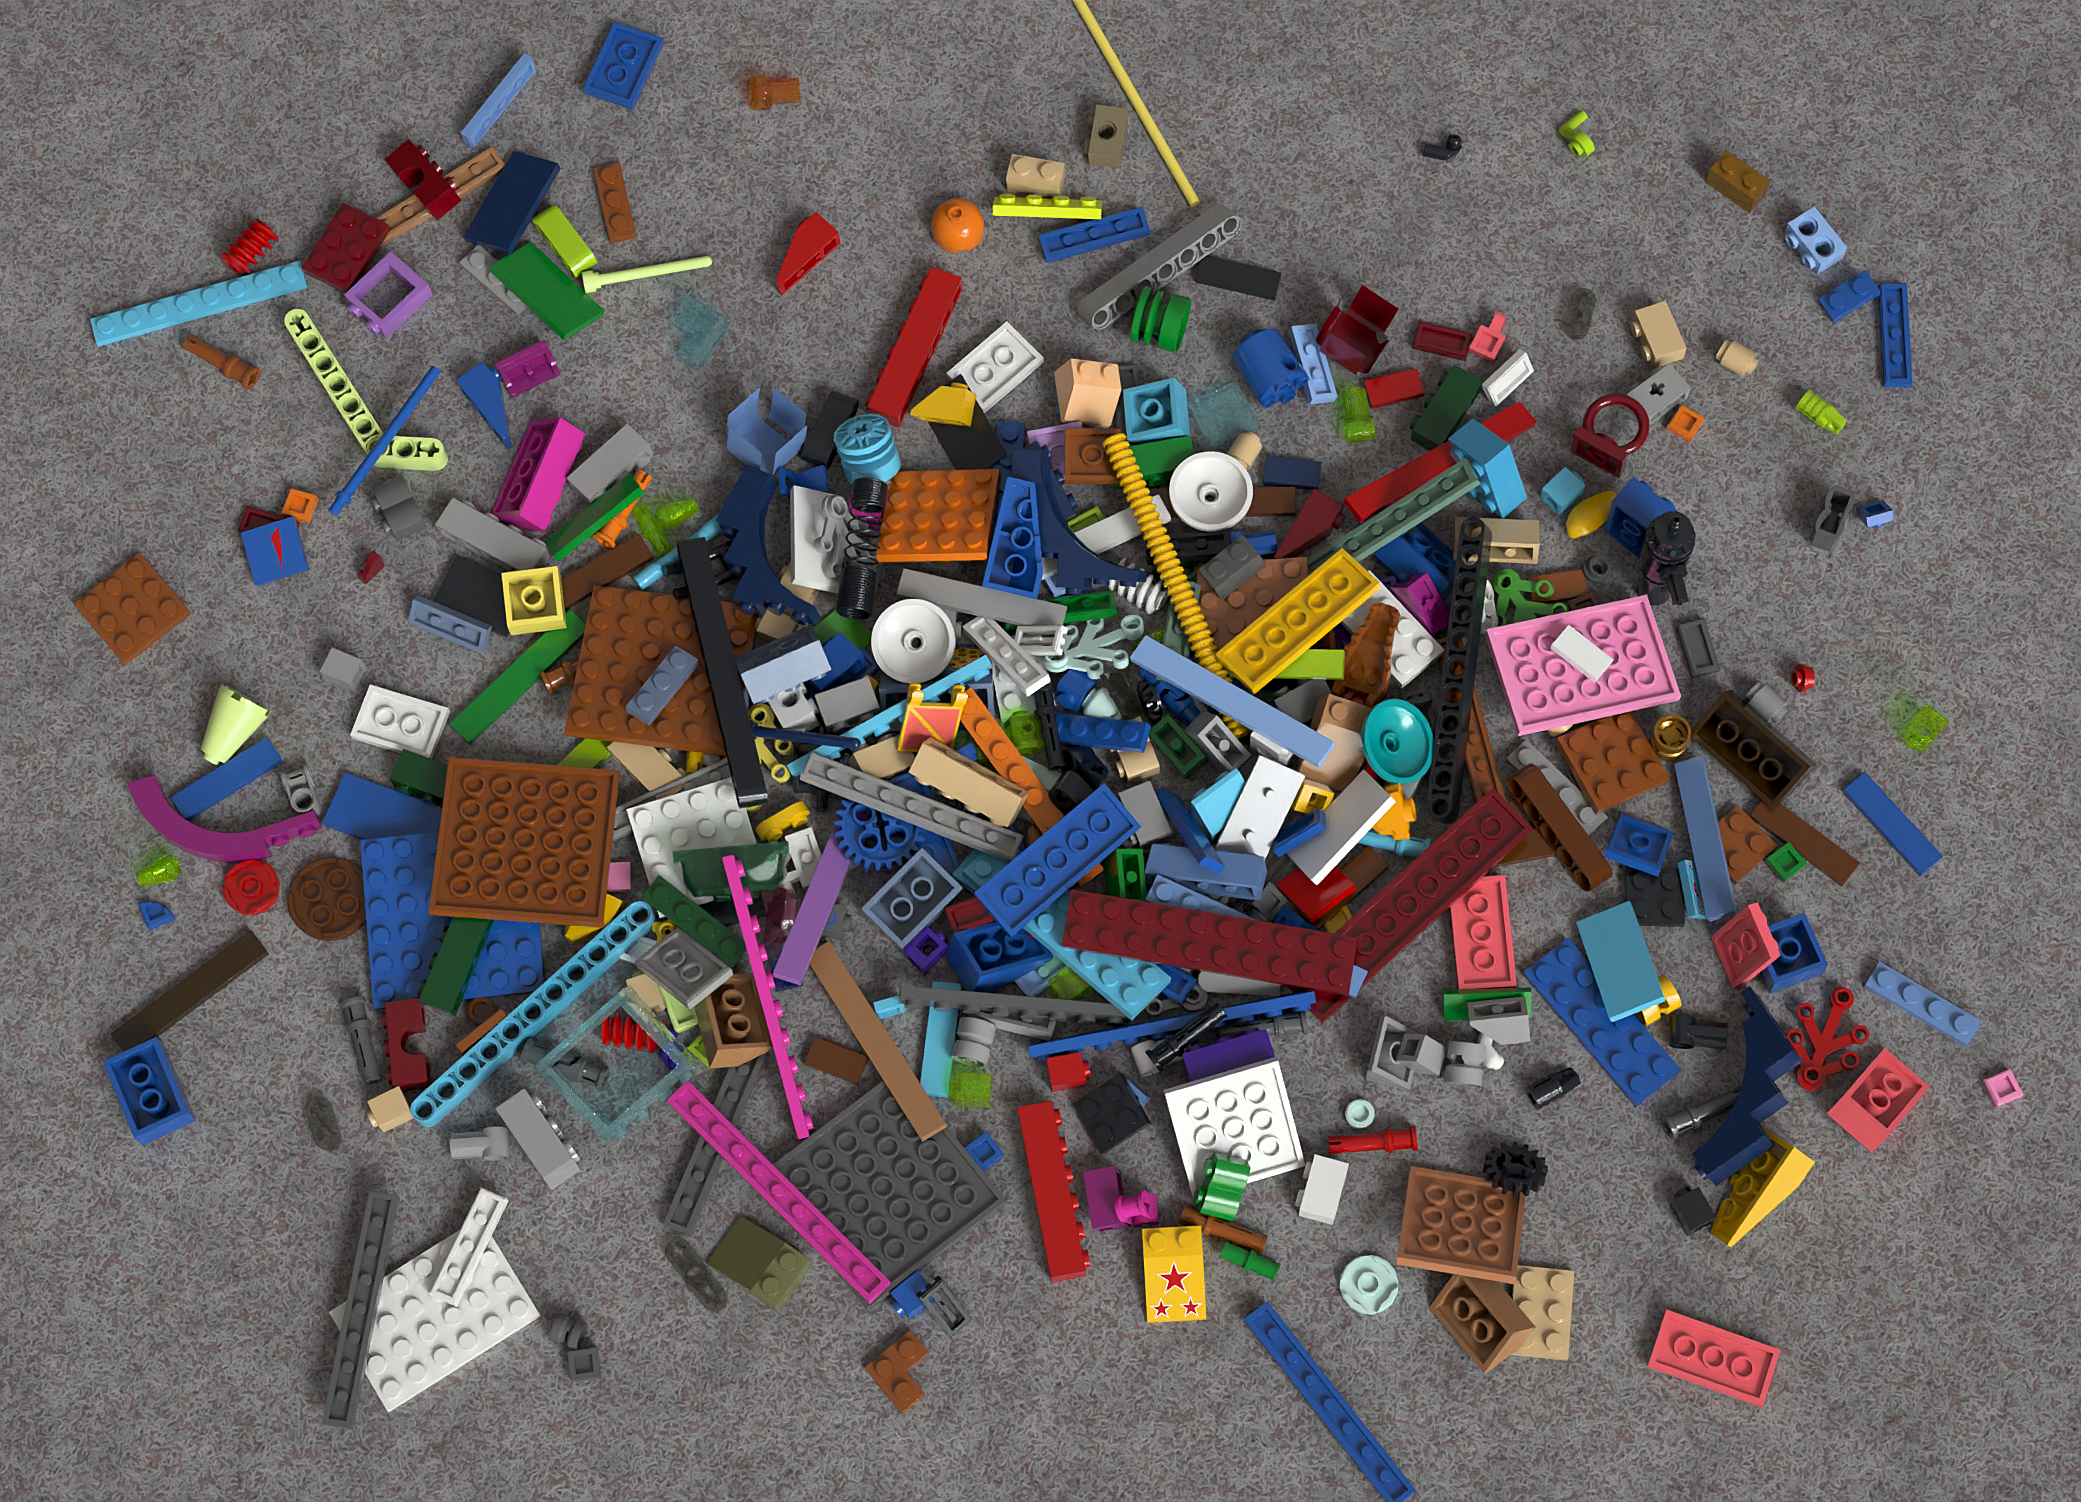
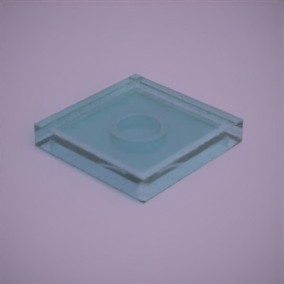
M1236 380L1187 403L1188 410L1211 452L1234 442L1239 433H1246L1247 431L1254 433L1261 429L1258 419Z

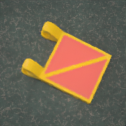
M910 683L908 686L906 709L897 743V751L918 752L922 743L929 738H933L953 749L962 710L968 698L967 693L964 692V685L953 686L951 703L922 702L924 694L920 690L921 685L919 683Z

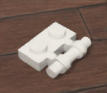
M812 827L785 836L788 845L786 848L780 849L777 841L767 844L769 851L767 857L770 865H774L777 874L775 880L778 888H782L784 897H790L795 894L792 884L797 881L801 882L803 891L807 890L819 864L821 853ZM789 858L793 859L796 870L791 872L787 871L784 862Z

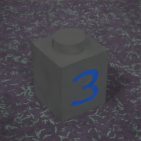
M834 904L821 937L844 940L845 931L850 932L852 915L848 914L846 905Z

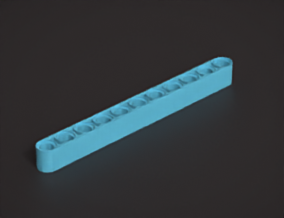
M642 901L634 902L422 1092L411 1104L410 1110L413 1118L421 1126L427 1128L438 1124L519 1051L529 1038L532 1039L614 965L624 952L627 953L639 942L638 940L641 937L646 936L652 930V925L656 922L650 906ZM641 912L648 913L645 921H634L637 914ZM620 931L627 933L624 940L620 942L613 940L616 933ZM605 951L603 959L600 961L592 960L595 952ZM583 970L584 974L581 979L571 980V974L574 971ZM553 990H562L560 998L557 1000L549 999L550 993ZM541 1009L538 1018L528 1019V1013L531 1010ZM510 1029H519L517 1037L514 1039L506 1038L507 1032ZM495 1047L498 1049L495 1057L485 1058V1052L489 1048ZM467 1068H476V1072L471 1078H463V1073ZM446 1087H454V1092L450 1097L442 1098V1091ZM431 1106L432 1113L428 1117L421 1118L420 1111L422 1108Z

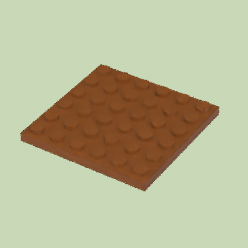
M594 585L565 725V736L726 756L688 597L676 600L673 595ZM721 601L734 658L753 650L756 634L755 625L759 615L754 613L752 616L746 615L738 610L736 603ZM676 645L699 660V665L649 726L627 713L626 705ZM739 674L743 695L745 696L746 687Z
M449 757L429 915L603 928L620 770Z

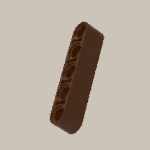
M1529 763L1507 777L1506 785L1508 790L1581 889L1589 892L1612 877V869L1608 861L1536 765Z

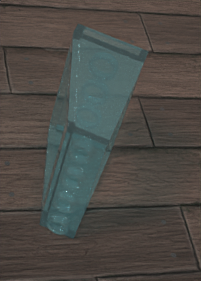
M628 985L536 1063L534 1067L588 1124L608 1142L612 1137L616 1141L623 1137L630 1130L626 1125L634 1118L638 1122L645 1118L651 1112L648 1106L656 1099L660 1104L673 1093L670 1087L678 1080L682 1085L695 1074L692 1068L698 1063L636 991ZM623 1007L678 1066L608 1126L555 1067V1064Z

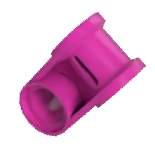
M1144 1190L1130 1197L1116 1196L1114 1202L1115 1211L1121 1222L1131 1224L1136 1228L1143 1227L1142 1224L1150 1223L1151 1226H1155L1160 1223L1155 1193H1149Z

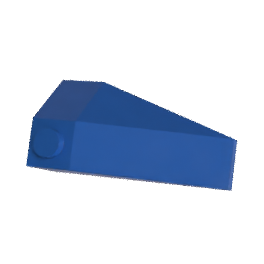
M1007 476L981 586L1037 599L1043 575L1035 483Z

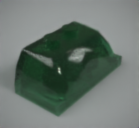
M788 841L673 851V862L688 892L693 898L713 897V902L731 901L730 895L732 893L722 857L734 855L735 860L741 859L745 871V876L740 877L743 888L749 887L752 899L759 898V893L780 890L787 876L790 861V845Z

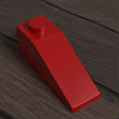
M817 211L811 217H805L796 229L776 279L777 290L781 296L841 244L839 232Z

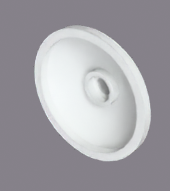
M1208 451L1194 454L1179 464L1171 477L1169 497L1175 513L1183 522L1198 530L1219 531L1234 526L1246 515L1252 502L1253 486L1249 473L1239 461L1224 453ZM1211 495L1215 498V500L1209 502L1205 499V497Z
M906 599L891 605L879 616L872 631L871 646L877 664L888 676L903 683H923L934 679L947 668L954 655L956 637L953 625L942 609L925 600ZM915 638L921 639V645L918 648H914L912 645Z

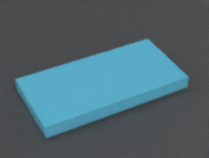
M1630 901L1576 922L1611 1022L1666 1001Z

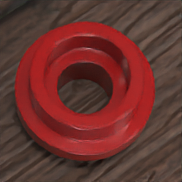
M1797 664L1791 672L1792 685L1798 692H1805L1807 689L1813 688L1815 675L1812 667H1807L1805 664Z

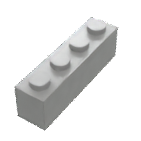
M452 498L435 524L440 535L509 572L544 568L550 558L544 542L535 537L529 539L523 536V532L513 525L507 527L499 523L500 520L489 512L482 514L467 500L460 502Z

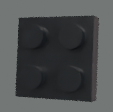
M1635 868L1625 869V902H1631L1639 926L1684 927V894L1679 869L1661 868L1658 877Z
M1121 1073L1073 1103L1100 1154L1109 1152L1151 1124L1125 1075Z

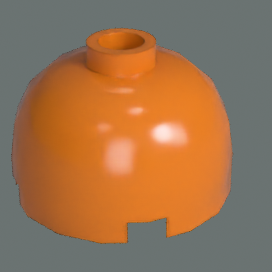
M951 198L942 202L935 209L931 218V233L935 243L945 251L951 253L969 251L974 249L982 240L984 235V219L979 208L973 202L963 198Z

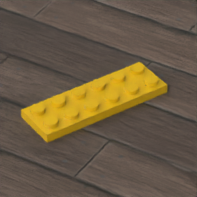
M1341 548L1215 654L1216 658L1252 694H1255L1381 588L1380 582Z

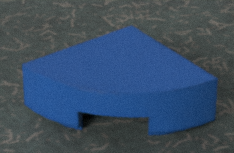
M153 901L138 903L149 931L176 920L169 908Z

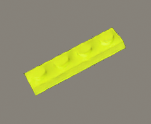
M1001 194L999 197H994L993 215L1101 219L1102 200H1096L1095 197L1090 196L1081 197L1080 200L1069 199L1068 196L1062 195L1048 199L1042 198L1040 195H1028L1026 198H1018L1013 194Z

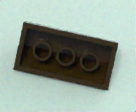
M1733 690L1724 691L1691 729V737L1772 809H1775L1817 766L1815 762Z

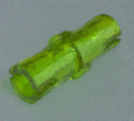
M642 503L640 504L641 510L639 506H636L631 513L641 526L644 538L649 539L658 557L662 558L665 556L664 551L667 554L674 547L662 531L663 525L661 522H657L648 505Z

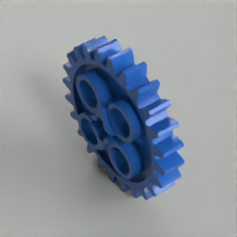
M842 800L841 807L845 811L837 810L836 817L840 820L834 822V828L840 831L835 833V839L843 840L838 844V849H848L845 853V859L847 860L854 856L855 867L861 862L865 863V872L869 870L870 866H875V872L879 874L881 867L885 866L886 871L891 873V866L894 864L900 870L902 868V860L908 862L912 858L910 853L915 855L920 850L916 845H924L925 839L919 835H925L926 829L880 812L881 826L885 828L884 840L888 849L883 851L880 831L876 827L877 817L873 808L850 800V802ZM865 812L870 815L871 819L862 822L856 818V815ZM894 834H900L905 840L901 843H894L890 840V837ZM866 839H871L877 845L874 848L868 849L862 845V842Z

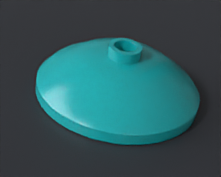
M1400 699L1382 701L1370 709L1362 725L1361 742L1364 755L1371 768L1381 778L1394 784H1408L1420 779L1431 765L1434 747L1433 734L1424 715L1414 705Z

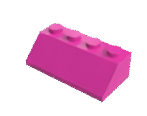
M562 418L530 421L491 514L496 516L500 522L530 532L545 531L552 520L551 514L554 507L562 496L561 490L564 483L572 472L571 466L574 459L582 448V440L585 433Z

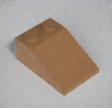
M1332 694L1319 695L1310 728L1334 741L1335 746L1320 768L1302 758L1300 759L1297 771L1305 775L1304 779L1327 785L1329 788L1341 792L1346 789L1357 777L1365 758L1361 742V731L1364 719L1371 707Z

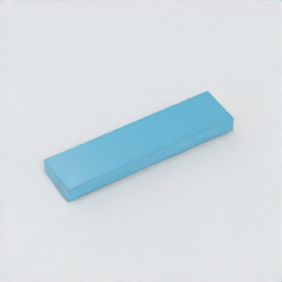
M933 981L932 988L962 991V984ZM930 1006L920 1081L928 1096L949 1097L953 1064L951 1053L956 1040L959 1009L951 1008V1011L941 1012L934 1010V1007Z

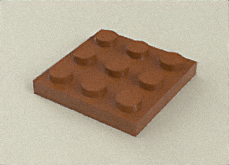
M140 552L74 603L79 612L125 666L191 615L187 607Z
M1631 711L1597 720L1557 737L1554 742L1595 815L1661 787L1670 781L1667 772Z

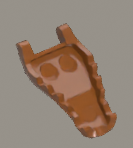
M1376 603L1369 606V613L1364 624L1359 626L1356 633L1351 636V643L1344 647V680L1335 679L1331 689L1333 695L1342 698L1346 690L1367 696L1365 706L1371 708L1382 701L1387 692L1391 677L1394 634L1400 617L1398 609L1385 603Z

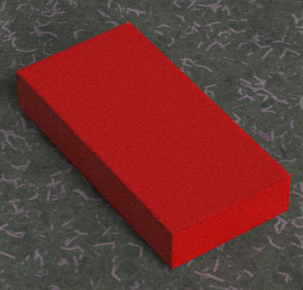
M1417 368L1364 381V388L1371 409L1424 397L1425 393Z

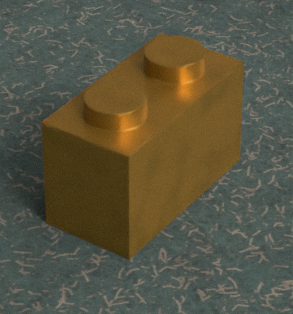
M1725 150L1710 168L1706 183L1745 211L1751 213L1766 195L1770 180Z

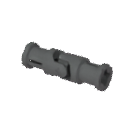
M531 1038L527 1040L520 1059L524 1064L527 1062L543 1067V1071L567 1078L573 1082L580 1083L582 1081L593 1085L601 1092L606 1086L611 1071L610 1067L605 1066L602 1068L588 1063V1059L575 1056L555 1047L547 1048L536 1044Z

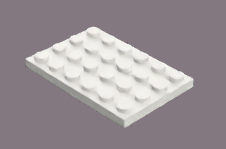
M460 1230L384 1277L365 1374L388 1412L541 1316L493 1236H491L457 1307L430 1296L429 1292ZM347 1301L329 1311L340 1331Z

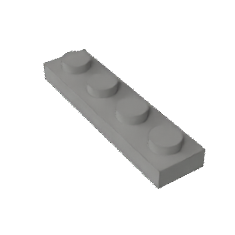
M1525 740L1506 758V762L1516 772L1529 763L1536 765L1589 837L1607 821L1608 817L1603 812L1595 815L1585 795L1529 741Z

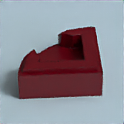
M371 551L364 561L367 563L363 571L359 570V580L365 585L385 566L381 557L375 551Z

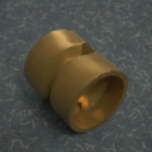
M1671 714L1663 716L1657 721L1650 738V745L1660 760L1670 762L1679 759L1684 754L1691 738V729L1688 722L1678 715Z

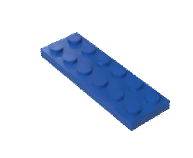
M1104 783L975 891L973 895L1011 938L1140 829L1141 826Z
M1569 938L1565 939L1523 972L1524 977L1635 1107L1680 1073L1681 1069L1634 1014L1614 1022L1610 1021L1591 964Z

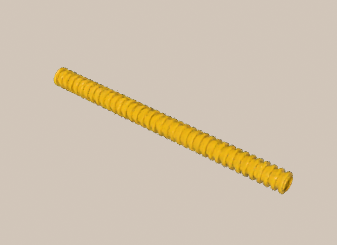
M1123 433L1114 434L1106 438L1102 445L1104 448H1107L1106 454L1110 456V463H1114L1112 468L1114 471H1117L1116 477L1120 479V486L1124 487L1123 494L1127 495V502L1131 503L1129 507L1130 510H1134L1133 517L1137 518L1136 524L1141 526L1139 530L1140 533L1144 534L1143 540L1148 542L1146 547L1151 549L1150 556L1155 558L1153 563L1158 565L1156 570L1158 573H1161L1160 579L1165 581L1163 586L1168 588L1167 595L1172 597L1170 602L1175 604L1174 611L1179 613L1177 618L1182 620L1180 625L1182 628H1185L1184 634L1189 636L1187 641L1189 644H1192L1191 650L1196 653L1194 657L1199 660V666L1231 683V677H1227L1229 674L1228 670L1224 669V666L1216 658L1215 654L1218 651V647L1213 645L1215 640L1212 637L1210 638L1211 631L1206 629L1208 624L1203 622L1204 615L1200 614L1201 608L1196 605L1198 603L1197 598H1193L1194 592L1189 589L1191 585L1189 582H1186L1187 575L1182 573L1184 569L1182 566H1179L1180 559H1176L1177 552L1172 550L1174 546L1173 543H1169L1170 536L1165 534L1167 529L1162 527L1163 520L1159 519L1160 513L1155 511L1157 506L1152 504L1153 497L1148 495L1150 490L1145 488L1146 481L1142 480L1143 474L1138 472L1140 467L1135 465L1136 458L1131 456L1133 451L1128 449L1130 444L1125 441L1126 435ZM1218 711L1219 715H1223L1222 722L1227 724L1228 729L1237 739L1251 733V729Z

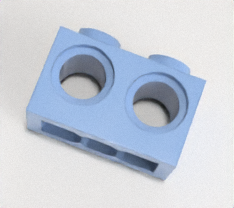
M1815 206L1787 224L1784 233L1787 244L1790 248L1796 249L1799 252L1804 266L1809 270L1812 269L1816 275L1844 258L1847 246ZM1804 229L1809 231L1811 234L1804 235L1799 230ZM1817 250L1825 251V252L1827 253V255H1825V256L1819 255L1816 251H1817Z

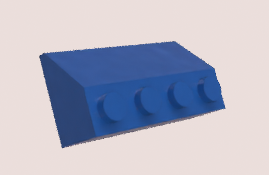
M1367 519V520H1365V521H1363V522H1361V523H1358L1355 528H1357L1358 526L1362 525L1363 523H1365V522L1368 521L1369 519ZM1422 522L1373 552L1379 563L1394 572L1400 582L1405 583L1409 581L1407 578L1409 575L1427 572L1442 601L1452 594L1456 561L1453 560V551Z

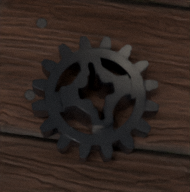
M1503 1142L1501 1149L1493 1146L1491 1153H1486L1483 1165V1173H1486L1485 1181H1493L1492 1188L1501 1187L1502 1194L1504 1195L1511 1191L1514 1197L1518 1196V1192L1529 1196L1530 1190L1537 1193L1539 1187L1545 1184L1548 1166L1545 1165L1546 1159L1545 1157H1538L1539 1151L1537 1149L1529 1151V1145L1527 1144L1521 1148L1518 1147L1517 1142H1513L1510 1147Z

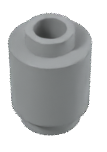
M1758 682L1745 696V699L1749 702L1748 705L1769 723L1772 720L1777 723L1788 711L1785 709L1787 702L1768 684L1764 685Z

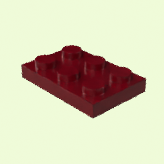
M342 203L301 268L303 273L347 293L361 278L391 230L390 226Z

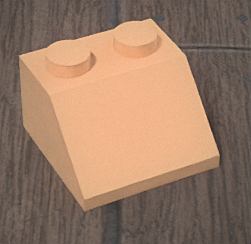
M1071 358L1054 372L1061 422L1074 423L1081 421L1083 425L1110 427L1121 392L1118 364Z

